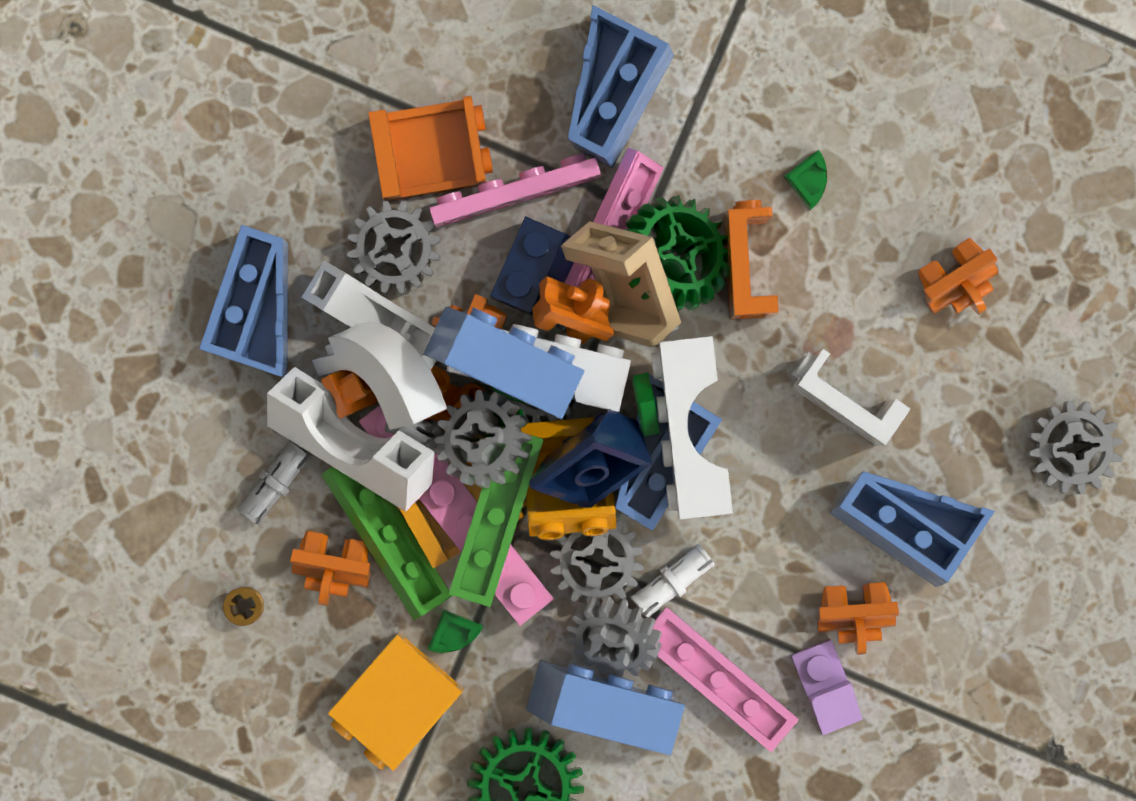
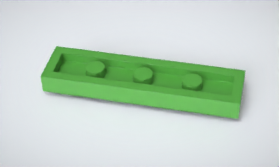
M530 435L531 441L521 444V449L529 454L528 458L517 457L515 460V464L520 471L515 474L506 470L504 472L506 483L499 484L491 479L489 488H482L451 584L450 595L491 607L527 494L529 481L532 478L544 439Z
M333 466L321 474L414 621L452 597L449 594V589L437 570L432 568L417 539L394 504Z

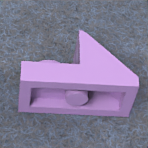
M831 639L790 654L822 735L863 720L852 684L847 680Z

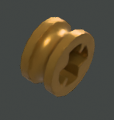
M242 586L227 594L223 603V611L231 623L237 626H247L255 623L261 617L264 611V601L257 590ZM239 594L243 599L252 598L254 600L255 607L250 608L254 613L249 618L244 613L236 615L233 611L232 605L238 604L233 600Z

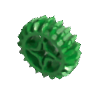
M679 195L671 197L668 201L661 197L656 198L651 205L649 203L643 204L637 210V214H633L626 221L628 229H625L626 231L649 236L651 229L654 227L657 237L654 238L656 249L678 312L684 307L687 311H693L700 306V303L702 305L709 303L714 299V293L717 294L723 290L726 284L723 279L729 276V265L726 264L728 249L723 248L727 243V235H720L718 232L723 220H717L712 223L708 219L710 208H704L699 212L696 210L695 199L688 200L683 205ZM670 249H672L670 254L664 255V254L667 253ZM674 251L678 254L677 257L674 256V254H673ZM701 254L702 272L697 281L694 274L697 270L695 258ZM641 277L632 279L629 282V286L631 288L636 287ZM646 292L641 296L643 300L650 298Z
M532 727L525 728L524 740H517V733L514 728L508 729L507 734L510 743L504 745L498 735H495L491 741L497 750L493 753L484 746L479 749V754L487 761L486 765L473 761L470 766L472 771L482 776L481 778H470L467 780V787L480 789L481 792L470 796L468 801H494L490 792V780L500 783L499 786L509 790L513 801H518L520 794L517 792L519 787H514L513 782L515 780L523 781L525 776H528L532 766H535L532 773V778H534L532 785H538V790L536 792L529 790L526 796H523L522 801H578L571 798L570 794L584 793V785L571 783V779L583 775L582 768H567V765L575 760L576 754L574 751L567 752L562 757L558 754L565 744L561 738L556 740L552 747L546 745L550 734L547 730L542 731L539 742L532 740ZM521 751L531 752L528 762L520 770H502L495 767L503 758L510 754ZM544 757L549 759L557 768L562 780V792L552 789V786L547 785L541 780L539 770Z

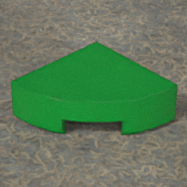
M819 150L784 176V179L809 211L821 200L827 184L826 162Z
M649 373L633 375L632 384L641 432L644 433V436L660 434Z
M444 609L427 650L437 653L460 650L477 638L484 625Z

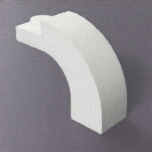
M323 261L302 298L350 328L365 322H376L390 327L403 336L417 350L431 370L437 360L423 355L435 327L399 307L342 270Z
M376 322L360 323L328 337L330 344L325 346L327 354L312 360L318 377L340 370H348L359 375L374 392L390 430L413 425L447 409L440 388L421 355L403 336L383 324Z

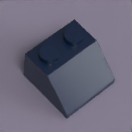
M525 216L491 292V299L533 317L532 308L541 299L539 283L546 276L563 283L567 279L574 262L566 260L561 245L571 236ZM561 324L555 326L566 332L565 326Z
M610 409L596 416L592 423L574 436L565 439L561 446L545 457L529 481L531 489L583 508L593 507L652 464L638 421Z

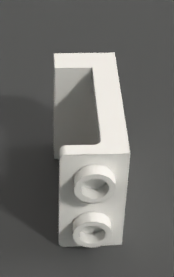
M821 349L814 354L811 352L805 353L791 373L796 378L791 388L875 446L886 445L910 411V408L899 400L893 399L886 401L876 416L872 415L818 377L817 373L830 355L829 352Z

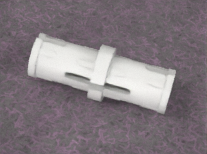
M697 544L669 568L666 565L659 570L660 575L630 598L637 607L643 608L642 614L649 618L676 595L679 597L687 592L685 588L702 574L713 568L715 564L706 551Z

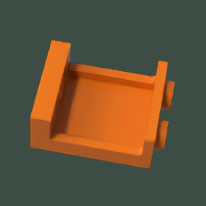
M471 95L464 96L463 100L388 113L385 109L368 112L382 197L385 201L477 187L486 183L485 174L493 173L489 147H480L478 135L479 131L486 130L482 105L473 106Z
M761 200L737 201L733 209H728L723 217L724 235H727L725 249H728L726 264L729 265V276L727 277L729 320L772 318L779 313L778 295L751 296L747 225L765 224L773 216L772 207H762Z

